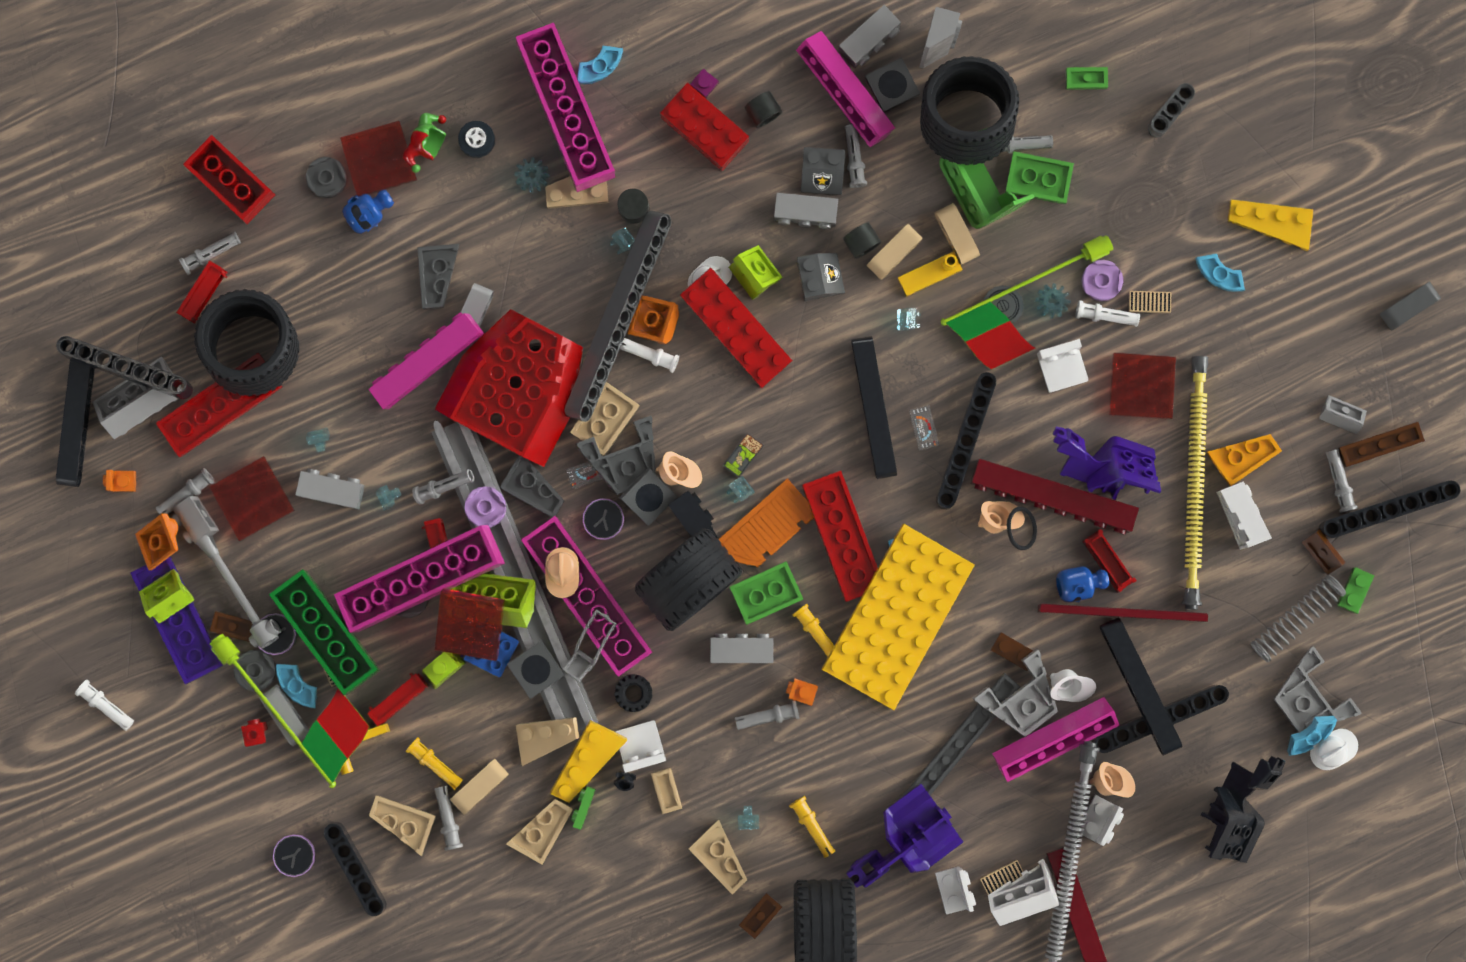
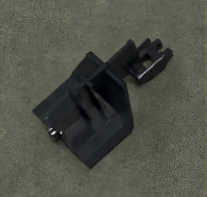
M1273 756L1268 761L1260 759L1254 773L1236 762H1232L1231 769L1223 786L1214 788L1218 796L1215 802L1210 803L1211 808L1209 812H1202L1200 815L1217 825L1210 845L1205 846V849L1210 851L1208 857L1222 860V858L1233 859L1247 863L1265 822L1246 798L1255 790L1269 789L1282 775V769L1286 761Z

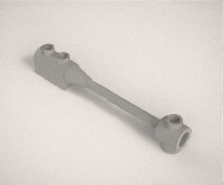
M198 496L187 497L173 508L175 515L172 518L176 520L178 526L183 525L186 529V532L183 533L185 540L188 543L194 542L195 545L197 544L213 560L253 625L250 629L252 634L249 637L250 643L254 647L259 646L261 649L269 646L279 638L278 634L281 633L279 625L273 619L269 621L259 619L219 555L218 548L213 539V535L219 531L218 527Z

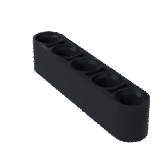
M339 822L329 824L324 829V837L368 915H380L386 909V900L343 824ZM332 827L339 829L340 835L338 838L331 836L330 830ZM342 845L349 847L350 854L348 856L341 854L340 848ZM353 863L360 867L358 875L353 874L350 870ZM362 882H367L370 885L369 893H364L361 890ZM373 900L380 903V911H374L371 908Z

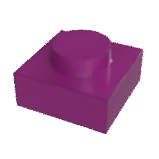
M702 69L690 85L707 98L719 84V81L705 69Z

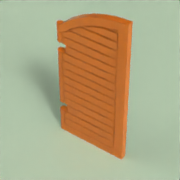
M787 478L719 538V541L728 550L729 555L733 556L734 561L758 568L766 561L763 556L766 551L772 556L801 530L797 525L801 520L808 524L814 517L806 498Z

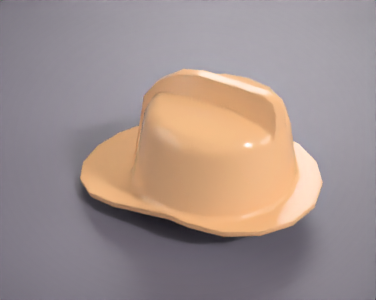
M671 451L664 454L662 462L655 470L663 482L670 486L680 484L688 488H695L702 481L701 471L695 462Z
M1006 501L984 502L981 506L978 526L985 528V530L993 534L1000 533L1007 529L1008 516L1018 506ZM1022 511L1016 512L1012 517L1011 529L1020 528L1024 524L1025 518Z
M557 548L550 552L546 558V586L555 597H570L578 588V557L569 548Z
M1108 762L1101 763L1099 769L1090 780V784L1094 785L1097 791L1104 796L1117 795L1129 798L1135 792V782L1131 774L1125 768Z

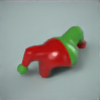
M423 113L420 116L418 127L413 130L410 144L403 153V159L412 167L414 173L420 171V166L414 160L416 156L420 155L433 161L438 154L446 133L432 125V122L436 121L444 124L446 122L444 115L437 116Z

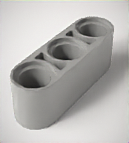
M474 283L461 313L470 314L480 327L492 301L494 291Z
M275 685L263 695L298 739L302 741L309 729L280 686ZM260 698L262 704L290 745H296L297 743Z

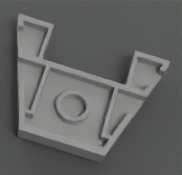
M1314 646L1308 649L1273 698L1297 733L1305 730L1312 723L1314 717L1335 716L1338 722L1362 714L1351 698L1346 699L1332 709L1309 678L1308 673L1325 662Z
M1035 649L1021 660L1033 678L1000 703L989 687H985L972 697L975 702L1024 737L1058 712L1055 700L1050 695L1051 687L1048 684L1047 673L1042 664L1041 653L1038 649Z

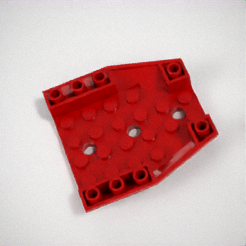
M510 309L463 354L435 410L544 467L570 419L565 414V407L580 372L584 347ZM537 339L541 342V348L538 351L530 349V342ZM515 376L520 377L522 381L519 388H513L510 384L511 379ZM495 413H499L502 416V422L499 425H493L491 422V416Z

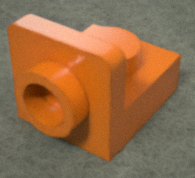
M106 470V475L103 476V486L106 487V491L136 492V471Z
M794 678L793 682L789 681L786 693L789 694V699L812 706L818 686Z

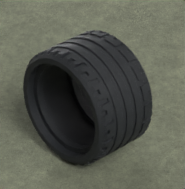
M964 56L941 64L928 77V81H926L923 89L920 128L926 144H929V148L934 150L935 154L940 155L941 158L960 165L982 164L999 156L1000 152H1003L1008 147L1015 130L1019 107V92L1014 79L1009 76V73L1002 66L982 57ZM975 91L992 99L1000 109L1002 116L994 125L987 129L967 132L947 124L939 115L936 107L939 102L952 93Z
M256 290L230 291L225 295H220L219 298L214 299L211 304H208L206 309L202 311L201 317L197 320L198 323L195 326L196 333H194L196 352L214 381L218 385L223 386L225 390L242 396L266 394L268 391H273L276 387L281 386L293 373V368L297 365L298 353L300 352L298 335L283 307L275 299H272L271 296L260 291L256 292ZM256 316L268 319L278 326V345L272 356L262 365L249 370H234L218 362L216 354L218 339L225 328L235 320Z
M702 529L645 574L635 584V592L642 598L645 605H648L650 611L656 615L655 617L662 622L663 627L668 631H674L742 575V568L734 561L733 556L729 555L728 550L721 545L719 539L715 537L710 529Z
M810 879V881L797 880L794 883L795 962H857L855 887L850 879Z

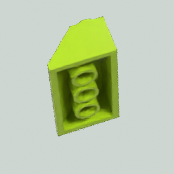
M482 574L450 589L445 598L444 605L449 617L452 619L527 628L534 612L536 582L532 579Z

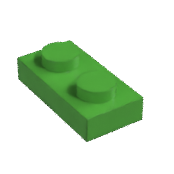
M1108 67L1066 68V90L1108 88Z
M1353 567L1344 588L1346 595L1340 597L1337 606L1358 614L1374 575Z
M587 786L586 790H581L578 799L581 802L579 810H574L571 821L574 822V828L582 829L596 790L595 788Z

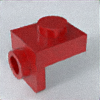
M260 719L247 721L248 725L241 726L245 747L266 743L264 731L268 730L267 722H260Z

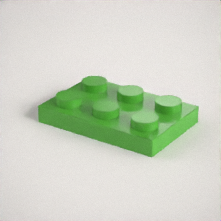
M1013 151L1005 193L1011 192L1014 195L1024 197L1033 194L1034 199L1066 205L1074 163Z
M787 561L730 586L746 625L804 600Z

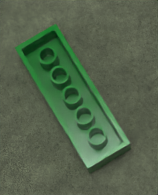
M302 569L269 594L343 695L350 694L380 671L356 636L349 632L344 620L306 570Z

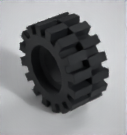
M636 674L627 675L620 679L615 687V700L625 711H641L649 705L652 699V687L643 676ZM637 685L640 687L642 696L638 701L632 702L627 699L625 692L629 686Z

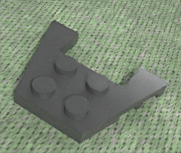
M651 415L633 422L640 443L606 456H601L594 437L576 443L578 450L616 495L624 493L647 468L656 474Z

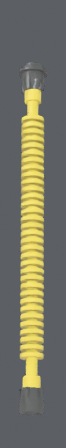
M1192 356L1191 362L1195 393L1190 394V397H1192L1190 402L1194 403L1190 404V408H1194L1190 409V413H1193L1190 415V418L1194 420H1190L1189 423L1194 425L1189 426V429H1193L1189 431V434L1193 435L1189 436V440H1193L1189 441V445H1193L1189 447V450L1193 452H1188V455L1193 457H1188V461H1192L1188 463V466L1192 467L1188 468V471L1192 472L1188 473V477L1192 478L1187 479V482L1192 484H1187V487L1191 488L1187 489V493H1191L1187 495V498L1191 499L1187 500V503L1191 504L1187 505V509L1191 510L1186 511V514H1190V516H1186V519L1190 520L1186 521V525H1190V527H1186V530H1190V532H1186V536L1190 537L1185 538V541H1190V543H1185V546H1189V548H1185V551L1189 552L1185 553V557H1189V559H1185V562L1189 563L1185 564V568H1189L1188 580H1186L1183 601L1181 602V605H1185V609L1198 610V606H1202V602H1200L1199 580H1197V568H1201L1202 565L1197 563H1202V560L1198 559L1202 557V554H1198V552H1202V549L1198 548L1202 547V543H1198L1202 541V538H1198V536H1203V533L1198 531H1203V527H1199V525H1203V522H1199V520H1203V516H1199L1203 515V511H1199V509H1203L1204 506L1199 504H1204V501L1200 500L1204 498V495H1200V493H1204V490L1200 489L1204 488V484H1200L1204 483V479L1200 478L1205 477V474L1200 472H1205V469L1201 468L1205 467V463H1201L1205 461V458L1201 457L1205 456V452H1201L1205 451V447L1201 446L1206 445V442L1201 440H1206V437L1202 436L1206 435V431H1202L1206 429V426L1202 425L1206 424V420L1202 419H1206L1207 415L1202 414L1207 413V410L1204 409L1207 408V405L1203 404L1207 403V399H1203L1207 398V394L1203 393V382H1206L1209 357Z

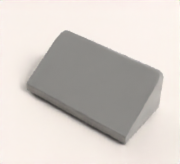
M1328 395L1319 419L1358 434L1363 427L1367 411Z

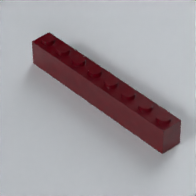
M983 459L977 460L970 483L975 485L974 489L983 492H986L987 489L995 491L994 495L1006 498L1008 495L1014 497V501L1021 504L1031 502L1034 503V507L1037 509L1046 510V508L1054 510V514L1066 517V514L1073 515L1076 521L1086 523V520L1094 522L1096 527L1106 529V526L1114 528L1113 532L1122 535L1133 531L1139 511L1138 507Z

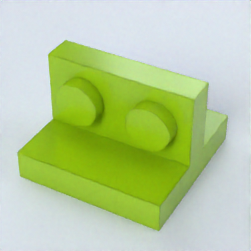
M759 245L738 254L733 259L734 262L728 267L752 300L783 278Z
M172 569L139 591L145 613L149 618L153 616L159 624L194 601L192 594L181 583L179 574L175 569Z

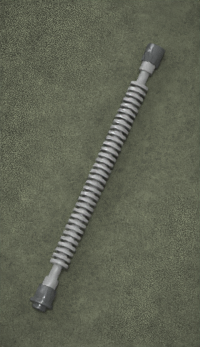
M1084 741V744H1079V748H1081L1079 756L1081 775L1080 781L1075 782V786L1078 787H1074V791L1078 793L1074 792L1073 796L1077 798H1072V802L1075 803H1071V807L1075 809H1070V812L1074 814H1069V818L1072 819H1069L1068 823L1072 825L1067 826L1071 830H1067L1066 834L1069 835L1065 837L1069 841L1064 843L1068 846H1064L1063 849L1066 850L1063 851V855L1066 857H1062L1064 862H1061L1062 867L1060 871L1063 873H1059L1061 878H1058L1059 883L1057 887L1060 889L1056 890L1059 906L1053 907L1055 910H1053L1052 914L1056 916L1051 918L1054 921H1051L1050 931L1053 932H1049L1051 937H1048L1047 947L1050 948H1046L1048 953H1045V957L1049 958L1048 962L1062 960L1060 955L1063 954L1062 949L1064 946L1061 944H1064L1065 940L1063 939L1066 936L1062 933L1067 931L1064 928H1067L1068 918L1065 917H1069L1067 912H1070L1071 902L1068 901H1072L1070 896H1073V892L1069 890H1074V887L1071 885L1075 884L1073 880L1076 879V876L1072 874L1077 873L1074 869H1077L1078 865L1076 864H1078L1079 860L1075 858H1079L1077 853H1080L1081 843L1078 842H1082L1080 837H1083V833L1079 831H1084V827L1081 826H1085L1083 821L1086 820V817L1082 815H1087V812L1084 810H1087L1088 806L1084 804L1089 803L1085 799L1090 798L1087 794H1090L1091 790L1087 788L1092 786L1088 784L1089 773L1092 772L1093 764H1096L1097 752L1100 751V748L1096 747L1097 743L1091 741Z

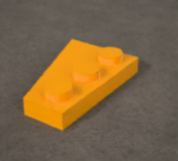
M1268 434L1206 453L1228 485L1232 486L1282 452L1272 435Z

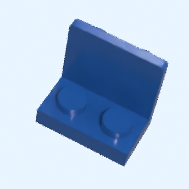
M478 622L460 657L497 677H501L519 640L487 623Z

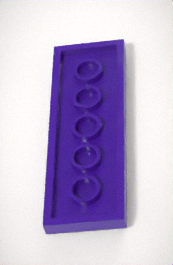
M170 556L152 571L148 570L147 565H144L130 574L138 590L141 591L172 569H175L177 573L178 571ZM193 602L160 624L152 616L184 684H189L224 666L211 650L210 643L212 640Z

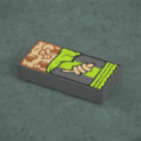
M747 433L723 464V467L740 478L764 445Z

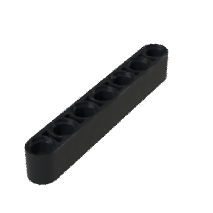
M63 336L57 341L56 348L58 352L70 360L179 399H187L192 395V385L181 376L69 336ZM72 344L71 349L66 351L67 346ZM91 351L90 355L84 358L86 352ZM109 357L108 363L103 365L104 359ZM128 364L127 369L121 372L122 367ZM146 371V375L140 378V374ZM165 377L164 383L159 385V380ZM184 384V388L177 392L179 385Z
M868 336L851 339L876 479L897 476L873 338Z
M91 351L86 352L84 358H87ZM70 360L56 484L79 487L82 480L95 368Z
M990 372L982 373L975 383L936 497V503L941 509H950L956 503L996 386V377ZM989 378L992 383L991 387H983L981 379ZM976 397L984 399L985 405L983 407L975 405L974 399ZM968 417H976L978 425L976 427L970 426L967 421ZM962 436L971 438L970 446H964L961 443ZM955 456H963L965 464L963 466L956 465L954 462ZM949 475H955L958 478L957 485L953 486L948 483L947 478ZM943 494H948L951 497L950 505L942 504L941 496Z
M1456 481L1442 482L1326 520L1319 525V529L1327 539L1339 537L1455 499L1459 496L1461 489ZM1446 485H1449L1452 489L1450 496L1445 493ZM1427 491L1432 494L1433 498L1431 502H1428L1425 499V493ZM1407 498H1410L1413 502L1411 509L1405 505ZM1387 504L1393 507L1392 515L1386 513L1385 508ZM1367 511H1371L1374 515L1372 522L1366 519ZM1348 517L1352 518L1354 521V526L1352 528H1349L1346 525V519ZM1328 524L1334 526L1335 530L1332 535L1326 531Z
M1118 617L1100 625L1101 633L1160 753L1164 756L1182 748V742L1123 622Z
M1212 685L1164 707L1174 725L1223 704L1229 698V692L1222 685ZM1217 688L1222 691V697L1219 700L1213 697V692ZM1196 697H1201L1203 700V705L1200 708H1196L1194 705ZM1181 705L1184 708V713L1178 717L1175 714V708ZM1139 716L1092 739V742L1097 743L1096 747H1098L1099 739L1105 738L1107 740V747L1102 750L1100 749L1098 752L1108 753L1146 737L1151 733L1147 725L1142 733L1136 730L1138 722L1143 721L1145 723L1143 717ZM1123 729L1127 736L1125 740L1119 741L1117 733Z

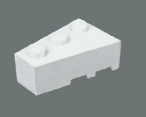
M1244 481L1216 492L1240 550L1272 539L1259 509L1251 497V490L1248 485H1245Z
M1044 859L1038 862L1039 865L1029 872L1027 870L1022 872V876L1011 883L1009 881L988 895L991 913L1000 926L1059 906L1052 873Z

